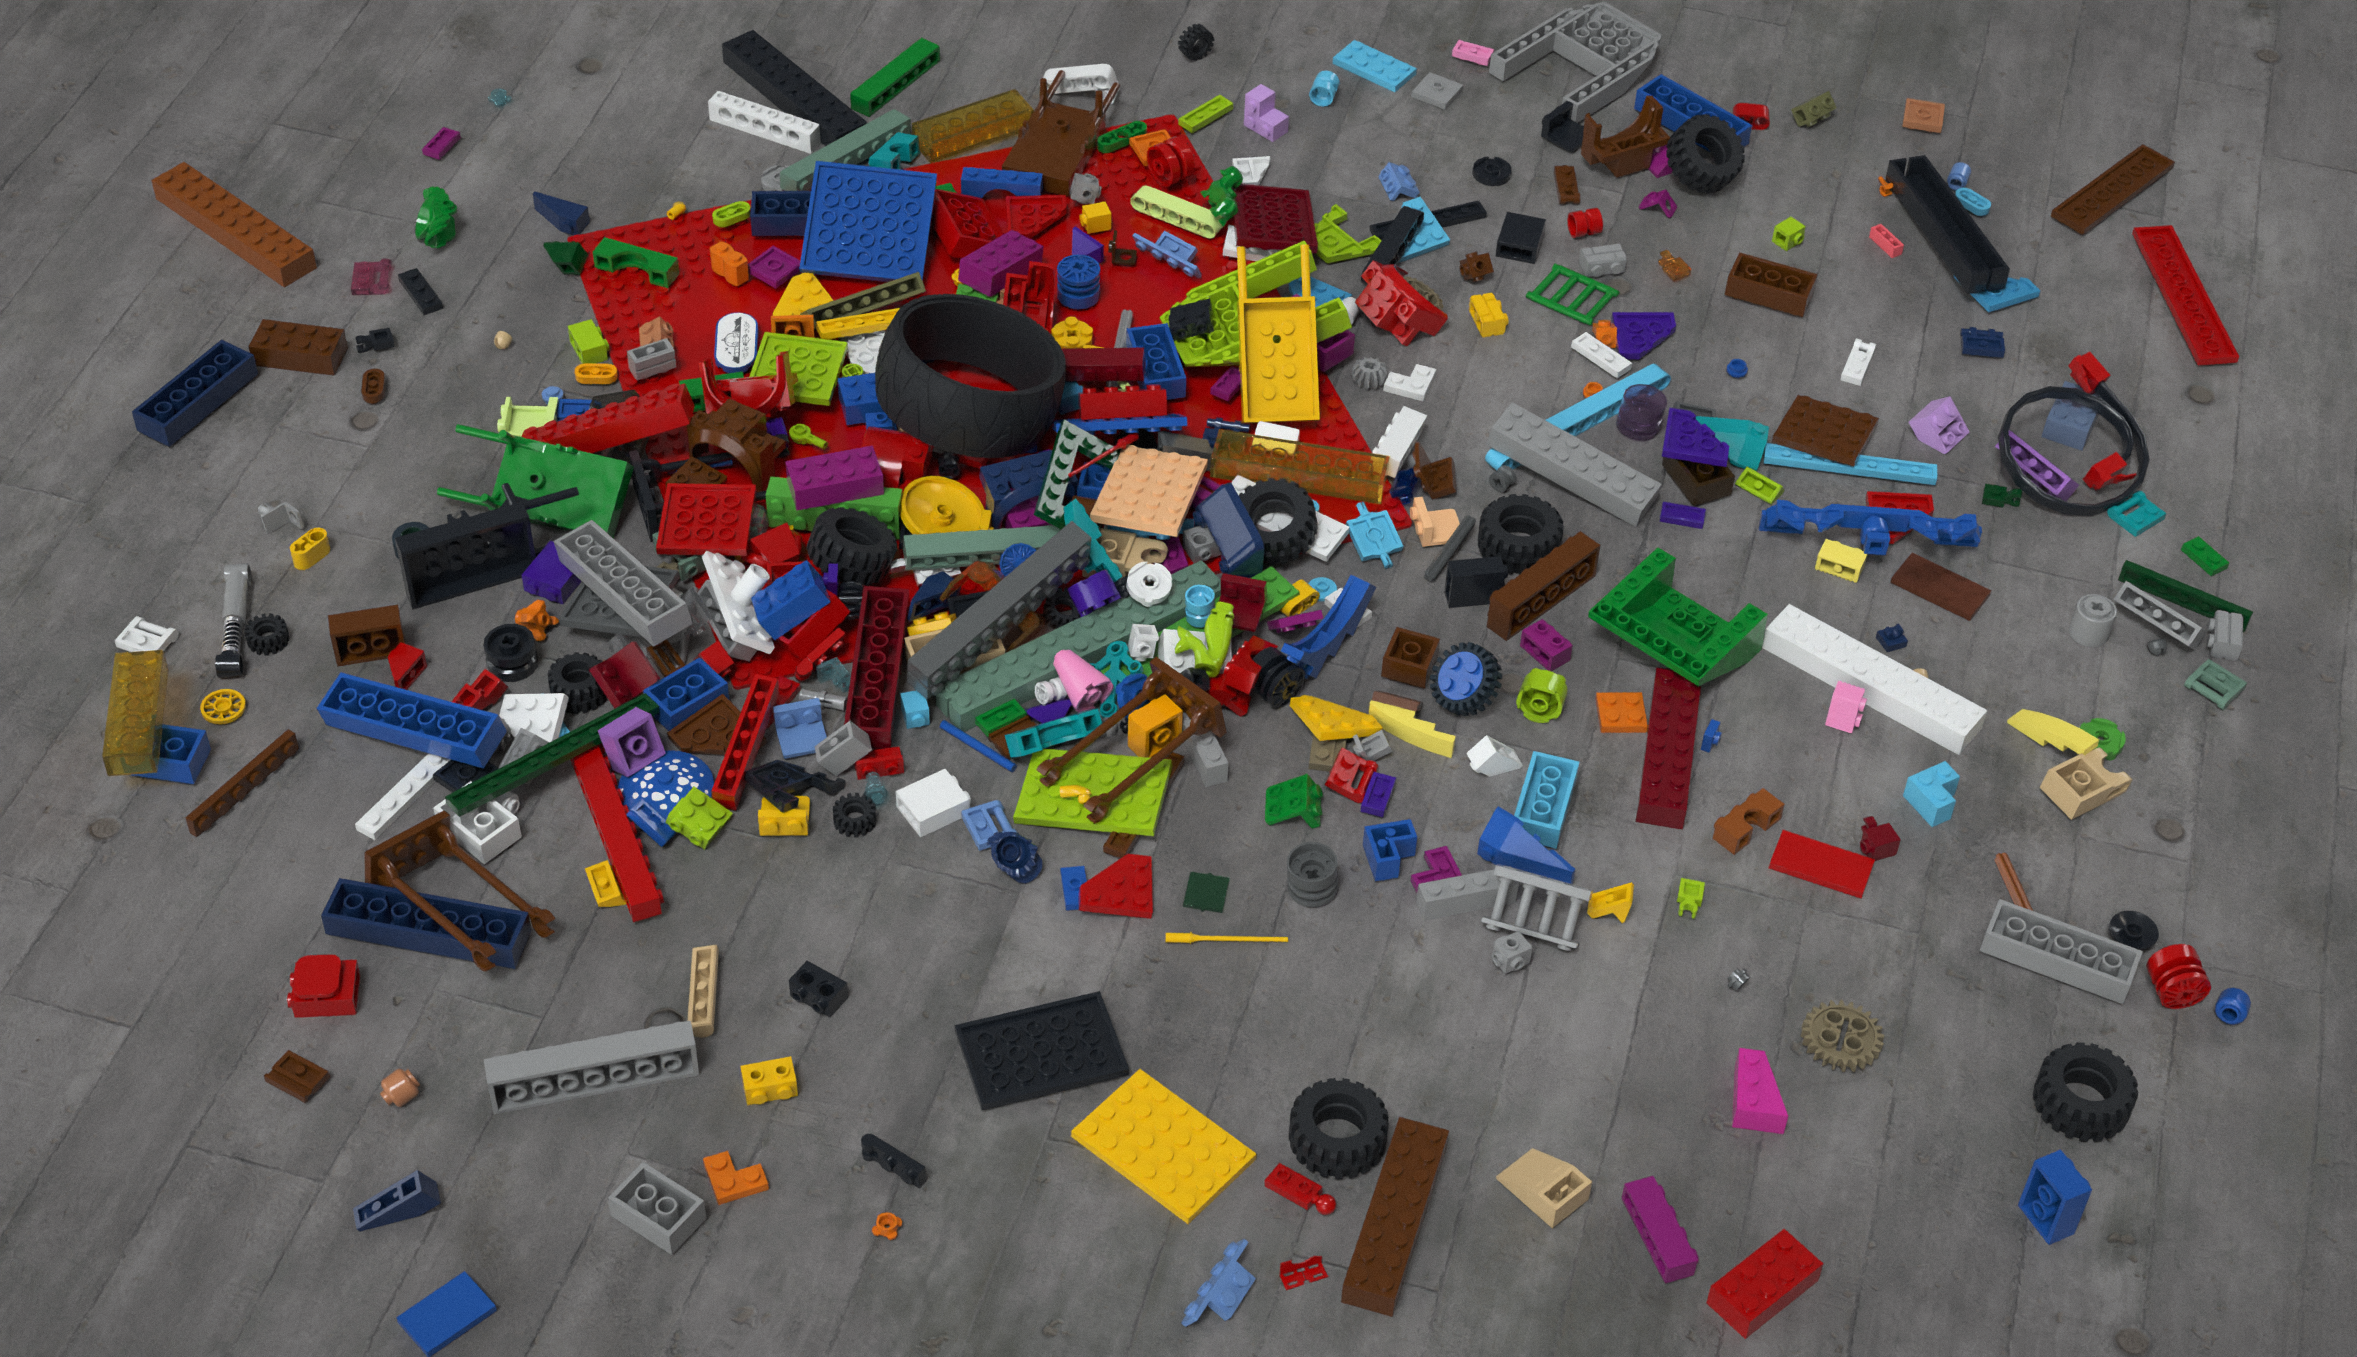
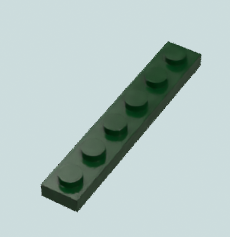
M2128 560L2124 562L2118 578L2120 582L2125 583L2127 581L2142 591L2208 618H2213L2217 610L2227 611L2229 614H2242L2243 632L2246 631L2253 614L2251 610Z

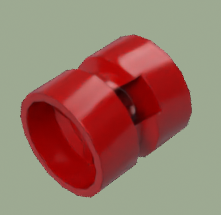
M1592 208L1586 209L1584 213L1582 211L1570 212L1567 217L1569 233L1573 238L1586 236V234L1601 233L1603 230V219L1600 210Z

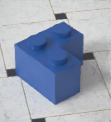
M1411 819L1364 826L1363 848L1375 881L1398 878L1400 858L1415 856L1417 835Z

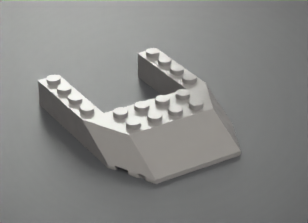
M1606 2L1583 5L1582 9L1577 10L1566 8L1492 53L1489 73L1505 81L1546 54L1555 51L1596 76L1563 97L1562 104L1566 101L1573 103L1571 120L1578 123L1585 119L1587 113L1591 115L1629 89L1652 62L1662 35Z

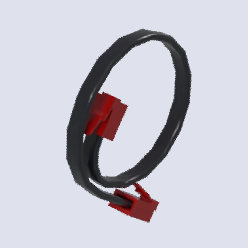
M2089 351L2082 356L2074 357L2068 365L2072 371L2070 376L2082 390L2048 386L2026 393L2007 411L1998 435L2001 461L2015 485L2036 503L2065 515L2093 516L2108 511L2114 505L2122 504L2143 483L2150 461L2144 432L2130 410L2106 384L2111 375ZM2097 393L2099 397H2096L2092 394ZM2045 398L2072 400L2095 410L2116 428L2122 439L2123 451L2121 456L2115 452L2094 464L2082 480L2089 488L2093 487L2095 491L2109 484H2118L2119 482L2135 478L2134 483L2116 498L2097 504L2069 503L2045 493L2024 475L2012 455L2008 431L2013 416L2024 405ZM2135 443L2139 464L2137 473L2124 475L2121 472L2128 465L2126 461L2131 456Z

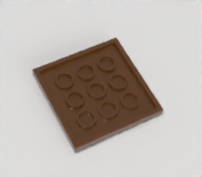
M1797 395L1774 433L1772 443L1854 467L1877 427L1879 418L1868 413L1853 411L1847 407L1832 405L1826 401L1821 402L1808 396Z

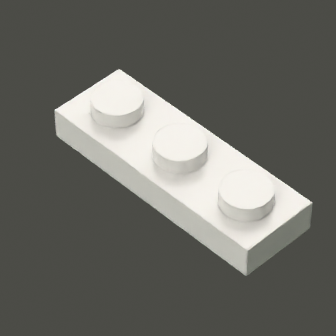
M1587 332L1572 341L1571 348L1616 378L1631 370L1632 363Z

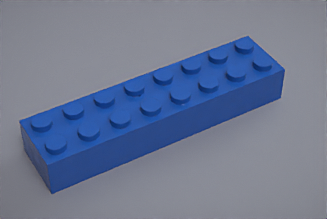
M341 672L317 707L322 719L328 726L481 768L486 766L507 732L498 714Z

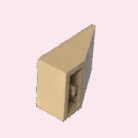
M1533 1148L1496 1176L1500 1183L1551 1228H1554L1589 1200L1592 1181L1574 1165Z

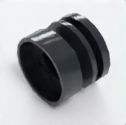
M1274 647L1265 648L1252 659L1262 667L1252 691L1255 694L1261 695L1262 699L1267 701L1269 705L1274 708L1284 707L1290 702L1291 698L1298 694L1305 680V672L1300 666L1287 660L1286 656Z

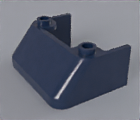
M1232 483L1223 484L1195 507V512H1193L1194 527H1207L1221 552L1219 567L1222 574L1252 578L1263 571V541Z

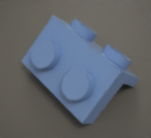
M1388 162L1381 171L1379 179L1389 199L1395 201L1400 193L1416 198L1420 192L1416 182L1409 173L1410 170L1404 165L1399 166Z

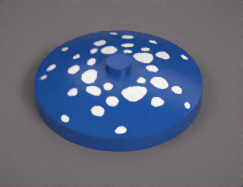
M666 750V754L631 776H621L618 789H621L624 802H622V805H627L630 811L643 799L666 820L670 811L682 797L684 798L693 786L712 798L711 791L714 779L711 770L701 759L694 755L681 751Z

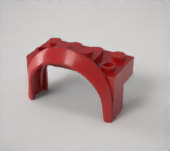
M1029 261L1027 275L1006 273L1003 305L1028 316L1044 327L1050 334L1054 310L1053 264ZM1027 301L1041 302L1042 305L1031 304V303H1026V302H1027Z

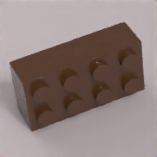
M1739 252L1728 275L1725 295L1803 317L1814 294L1818 274Z
M262 319L248 346L250 353L254 355L256 366L335 376L348 349L344 329Z

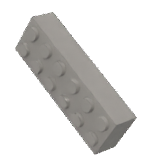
M2001 899L1997 903L1980 948V952L2120 1004H2124L2143 952Z

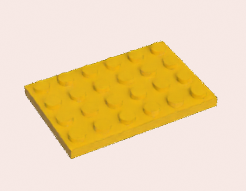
M1141 1069L1135 1072L1071 1131L1073 1139L1187 1224L1194 1220L1256 1160L1257 1155Z

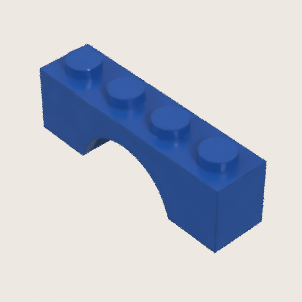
M963 167L961 194L982 198L990 190L1004 189L1012 192L1015 196L1042 195L1043 173Z

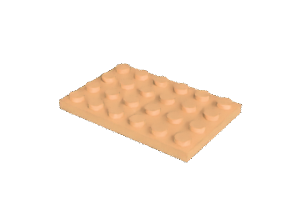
M1128 445L1125 449L1120 450L1119 458L1114 463L1091 511V520L1100 524L1177 537L1206 471L1208 459Z

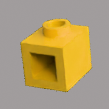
M1106 202L1082 206L1080 223L1082 227L1085 226L1088 234L1111 230V212Z

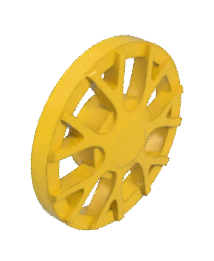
M232 689L214 691L208 694L200 705L203 718L216 725L236 721L242 716L246 708L243 695ZM238 698L241 700L235 704H232V702ZM211 699H215L214 703L209 702ZM205 709H214L213 711L205 712Z

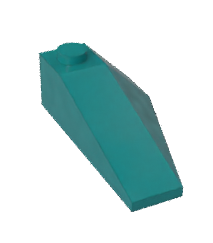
M1696 416V420L1699 423H1705L1716 433L1715 437L1720 442L1724 441L1730 446L1728 458L1731 459V464L1743 469L1747 466L1757 471L1768 439V426L1750 420Z

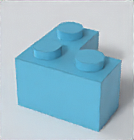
M1944 761L1908 777L1903 797L1931 827H1934L1951 819L1956 803L1952 796L1955 795L1960 776Z

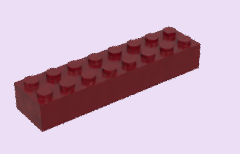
M864 586L844 725L851 721L869 735L871 748L884 749L891 748L904 654V637H906L907 616L910 607L909 589Z
M1656 668L1635 822L1683 830L1687 811L1701 685L1697 686L1669 669Z

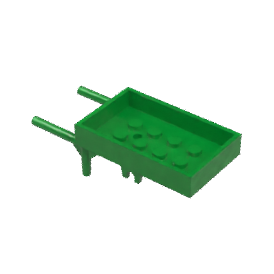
M456 425V433L507 444L492 497L485 493L480 497L442 487L437 489L438 496L488 507L492 511L499 509L506 500L502 489L504 483L510 485L515 496L528 500L577 487L578 496L526 510L530 522L571 532L593 520L614 539L634 466L630 463L579 451L573 447L567 448L561 444L553 445L514 436L505 430L495 433L465 425Z

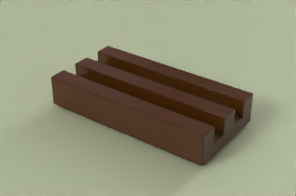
M667 639L655 646L651 645L646 648L648 656L664 678L685 666V663ZM661 647H665L667 652L678 665V668L674 667V665L669 660L664 651L661 649ZM654 650L657 651V653H658L659 656L662 658V660H663L664 663L667 665V667L670 669V671L667 670V668H666V667L664 666V664L661 662V660H660L659 657L656 655V653L654 652Z

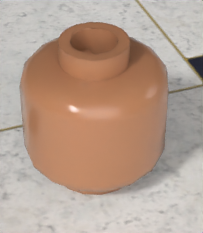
M396 1069L381 1081L383 1091L380 1095L388 1105L394 1103L396 1106L402 1107L418 1095L419 1090L417 1087L420 1086V1083L409 1069L406 1071Z

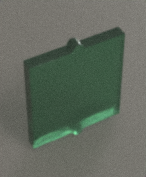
M1190 872L1183 907L1200 909L1201 912L1206 910L1223 913L1230 878L1212 875V873Z

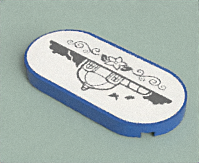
M746 313L727 314L720 318L716 324L715 364L718 368H723V371L727 373L748 371L749 367H753L757 356L758 323L754 317Z

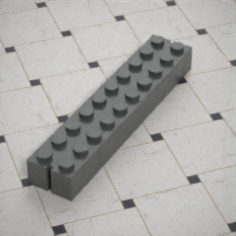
M1073 521L1067 524L909 658L907 682L927 700L932 695L939 694L947 681H954L959 676L961 670L966 666L970 667L982 652H988L996 640L999 638L1003 639L1011 627L1015 624L1019 625L1031 610H1037L1046 597H1052L1060 585L1068 583L1073 578L1074 573L1079 569L1083 570L1089 564L1091 537Z

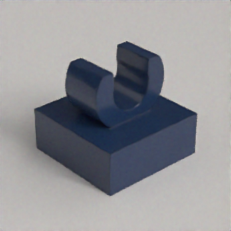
M1899 623L1894 627L1889 628L1888 626L1883 630L1877 631L1876 639L1886 652L1905 648L1908 640L1903 635L1904 630Z

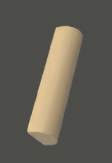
M717 945L696 947L692 950L687 1021L691 1020L693 1035L699 1038L708 1037L714 1032L719 957Z

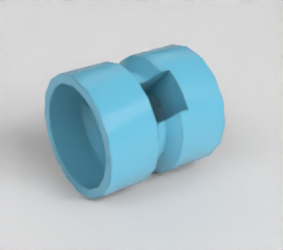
M1331 71L1319 72L1309 92L1310 100L1317 106L1324 107L1330 105L1339 87L1340 81L1338 76Z
M1198 584L1188 588L1186 591V620L1194 627H1204L1208 616L1211 614V609L1215 608V594L1210 587Z

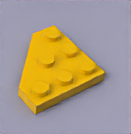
M802 273L791 278L773 312V316L800 315V313L834 300L813 273Z
M1302 695L1301 697H1293L1290 700L1289 706L1319 741L1353 738L1356 734L1359 737H1368L1383 729L1372 715L1323 699Z

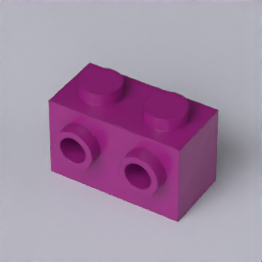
M1541 619L1522 630L1520 646L1548 671L1552 672L1570 661L1573 645L1545 620Z

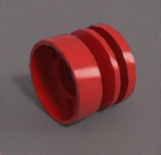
M2175 944L2164 947L2155 952L2147 961L2146 968L2155 985L2161 1004L2166 1008L2182 1009L2193 1006L2202 1001L2211 990L2209 978L2206 975L2205 969L2202 968V963L2196 949L2191 945Z

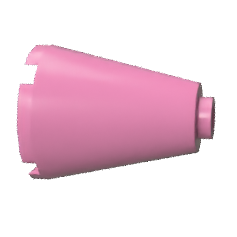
M1061 650L1055 655L1053 665L1073 708L1077 712L1095 709L1096 707L1093 704L1099 700L1103 703L1113 690V684L1107 676L1072 650Z

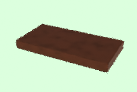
M1913 552L1892 576L1890 582L1969 621L1991 594L1990 589Z

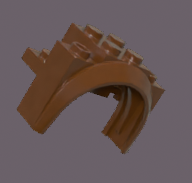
M1646 96L1642 110L1635 121L1622 132L1608 138H1600L1602 125L1597 124L1590 117V113H1587L1585 115L1581 155L1590 165L1600 162L1605 164L1616 178L1650 168L1653 149L1667 145L1670 140V136L1660 127L1663 107L1653 96Z
M728 399L717 411H712L710 414L699 410L692 417L690 424L687 425L689 459L691 457H700L703 453H708L709 444H712L730 453L744 466L751 477L753 485H756L757 492L764 491L768 487L770 477H775L774 459L785 449L786 443L785 440L767 433L765 413Z

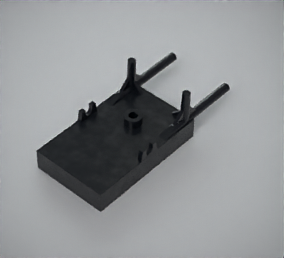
M504 483L502 489L506 500L499 509L474 516H469L463 510L460 511L461 517L457 519L453 518L452 514H448V523L396 537L395 542L405 591L412 610L521 579L524 571L545 547H534L530 519L526 510L578 496L577 487L528 500L515 496L510 485Z

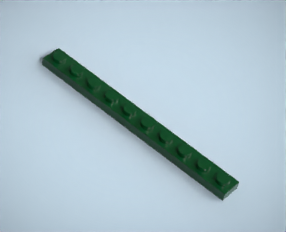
M644 693L445 796L446 804L460 817L599 745L602 741L598 730L635 707L654 716L660 713L659 705Z

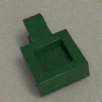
M1985 483L1982 504L2003 508L2005 503L2018 507L2022 490L2012 489L2006 491L2007 487Z

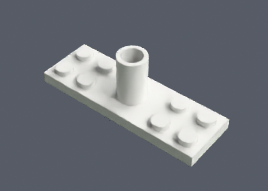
M706 550L702 559L731 639L771 654L775 646L771 636L759 624L751 600L769 580L768 572L756 564H751L746 571L745 566L737 560L732 561L719 553L713 554Z

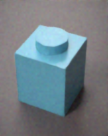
M917 690L900 693L901 710L906 728L930 725L929 707L926 699Z

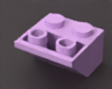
M1950 396L1931 401L1909 421L1919 441L1943 454L1948 453L1969 433Z

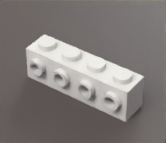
M1403 406L1400 413L1396 412L1392 423L1386 429L1385 436L1382 435L1380 438L1379 448L1375 447L1372 452L1371 459L1374 461L1371 469L1395 478L1421 435L1427 415Z

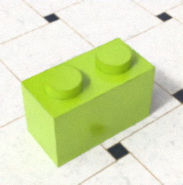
M592 319L568 326L570 343L582 364H596L608 360V342L606 339H602L600 327H596Z

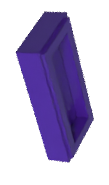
M1663 502L1659 522L1703 529L1706 509Z

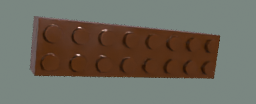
M1399 1117L1343 1283L1342 1303L1393 1317L1447 1149L1449 1130Z

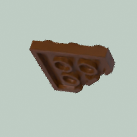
M721 694L668 731L667 736L681 752L725 755L741 712L724 694ZM764 736L759 748H761L767 743L766 738Z

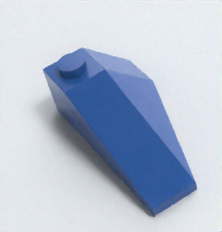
M1498 806L1479 839L1477 854L1494 865L1511 866L1512 868L1573 884L1575 868L1555 850L1546 849L1540 843L1541 838L1536 833L1533 836L1522 827L1524 823L1519 818Z

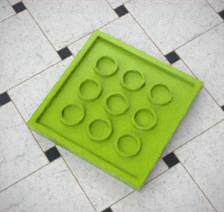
M765 332L749 377L776 375V356L780 355V352L788 351L791 373H797L798 382L793 385L795 402L830 406L838 381L837 378H839L847 353L848 342Z

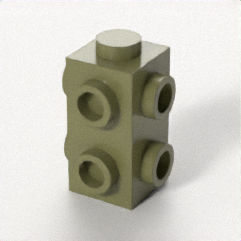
M1827 91L1792 108L1791 111L1798 127L1805 124L1809 127L1818 123V118L1822 120L1831 115L1830 112L1836 109V105L1830 92Z

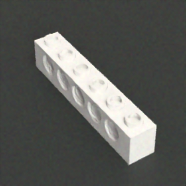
M717 91L708 101L709 118L711 121L810 154L821 143L820 124Z

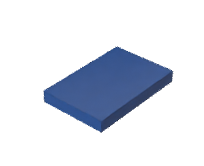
M464 1271L397 1316L396 1319L397 1323L427 1357H431L492 1315L497 1309L496 1305Z

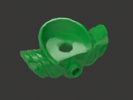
M431 186L423 191L425 201L420 207L417 216L415 236L418 240L425 239L426 246L438 249L444 247L446 242L452 241L455 238V219L451 215L457 212V206L449 200V195L445 193L444 189Z

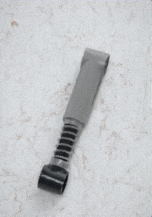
M249 563L230 564L224 567L225 592L222 613L224 630L221 654L216 655L215 658L218 678L243 676L240 642L242 628L245 625L248 586L251 585Z

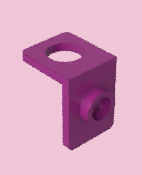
M1666 189L1649 193L1639 205L1641 210L1659 204L1668 218H1671L1677 209L1676 203ZM1666 200L1670 203V210L1666 207Z

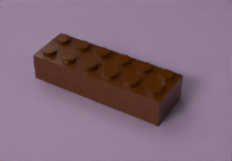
M1580 531L1573 537H1569L1561 546L1555 547L1547 556L1540 558L1529 569L1523 570L1515 579L1509 580L1504 587L1495 590L1489 599L1487 628L1505 641L1511 639L1595 577L1601 545Z

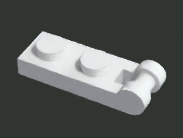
M1856 338L1842 372L1841 381L1861 386L1876 348L1875 343H1864L1861 339Z

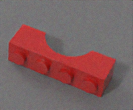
M1254 635L1249 641L1245 640L1242 647L1238 649L1236 655H1233L1231 661L1227 663L1223 674L1226 675L1224 684L1250 694L1256 685L1262 669L1252 659L1263 649L1268 647L1277 649L1278 646Z

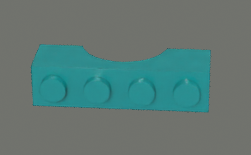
M1097 708L1081 711L1006 734L1005 739L1010 757L1025 756L1052 745L1086 737L1101 725L1102 721Z

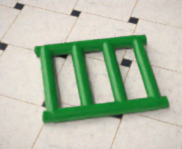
M1555 263L1552 271L1532 292H1527L1526 298L1591 326L1594 317L1613 297L1617 298L1620 292L1608 285ZM1559 274L1569 277L1568 281L1551 299L1541 296L1543 291ZM1577 282L1587 285L1568 307L1558 303ZM1595 289L1605 293L1586 315L1576 311Z

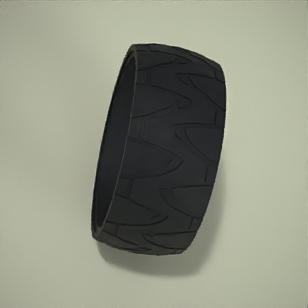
M934 294L911 300L897 311L886 329L878 351L875 368V391L883 411L894 423L913 437L948 452L979 458H1004L1025 453L1042 440L1051 427L1061 404L1065 386L1066 363L1060 345L1036 321L1019 311L994 301L959 294ZM922 360H948L972 365L1001 377L1019 391H995L963 384L938 373L922 362Z

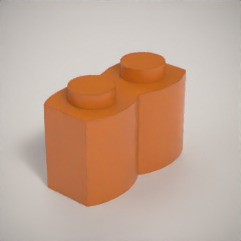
M722 241L710 247L711 266L715 273L725 276V279L735 286H739L749 280L747 258L743 254L734 251L731 245Z

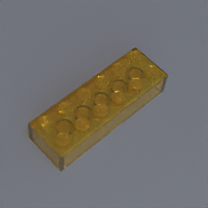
M1016 89L914 122L912 123V135L918 136L919 149L930 163L938 162L942 159L1018 134L1019 128L1023 127V121L1030 119L1034 109Z
M164 650L115 653L102 754L108 776L158 773L169 671Z

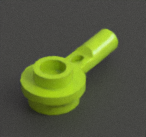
M796 424L789 430V435L795 443L803 445L806 443L813 444L823 450L828 447V442L812 435L807 425Z

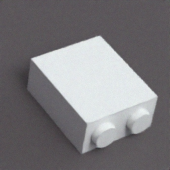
M946 769L896 791L897 808L920 838L962 819L961 811L969 809L971 804L968 792L960 788L956 777L951 776Z

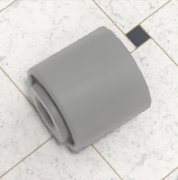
M2098 594L2082 596L2077 601L2069 626V634L2073 640L2087 647L2104 645L2109 639L2117 615L2115 604L2107 597Z

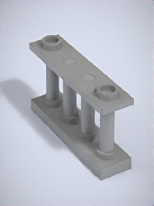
M1502 864L1496 865L1494 875L1499 876V881L1501 882L1492 916H1483L1481 922L1487 923L1486 927L1492 930L1500 931L1501 928L1558 943L1557 947L1563 950L1571 951L1572 948H1577L1579 942L1572 940L1580 906L1581 903L1584 904L1585 900H1591L1593 890ZM1514 880L1522 882V887H1524L1515 924L1501 920L1509 886L1513 884ZM1537 887L1547 889L1546 894H1548L1539 930L1524 926L1533 891L1537 890ZM1561 893L1569 895L1572 901L1562 937L1548 933L1557 897H1560Z

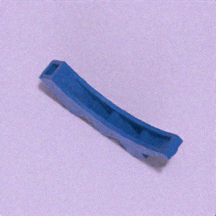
M1350 575L1336 602L1318 626L1300 641L1292 644L1284 643L1281 652L1287 654V660L1304 670L1306 679H1308L1309 675L1317 678L1327 655L1335 657L1346 633L1354 635L1376 589L1375 586Z

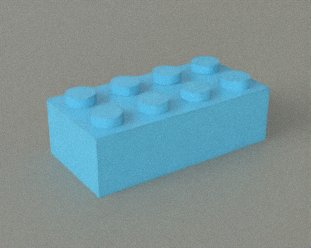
M1533 751L1514 816L1524 823L1522 827L1532 836L1536 833L1541 838L1540 843L1543 846L1557 849L1577 780L1579 761Z

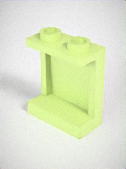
M506 397L505 404L501 405L502 418L498 419V432L505 430L514 436L521 437L524 430L529 427L535 426L538 428L552 420L557 422L558 397H549L548 406L512 405L511 397Z

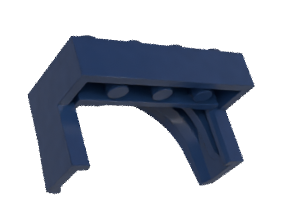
M1052 450L980 467L979 478L986 493L985 510H991L992 527L994 529L1001 528L1005 515L1012 508L1028 499L1039 496ZM1076 475L1071 478L1069 477L1064 494L1069 503L1072 497L1077 495L1078 479Z

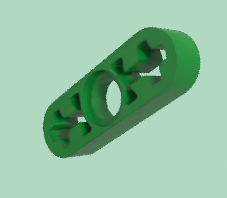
M1134 121L1098 137L1097 148L1102 153H1110L1129 145V138L1147 134V125L1142 121Z

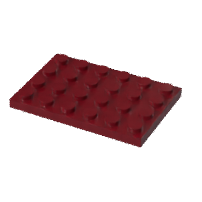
M1241 184L1237 189L1232 187L1237 195L1235 201L1238 206V212L1233 216L1236 246L1245 247V249L1253 247L1262 250H1283L1305 240L1311 252L1317 253L1318 243L1309 190Z

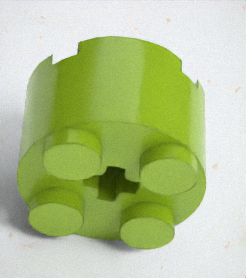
M1532 669L1525 676L1516 700L1518 709L1521 708L1524 712L1523 715L1527 719L1537 723H1547L1553 718H1558L1568 693L1565 677L1548 670Z

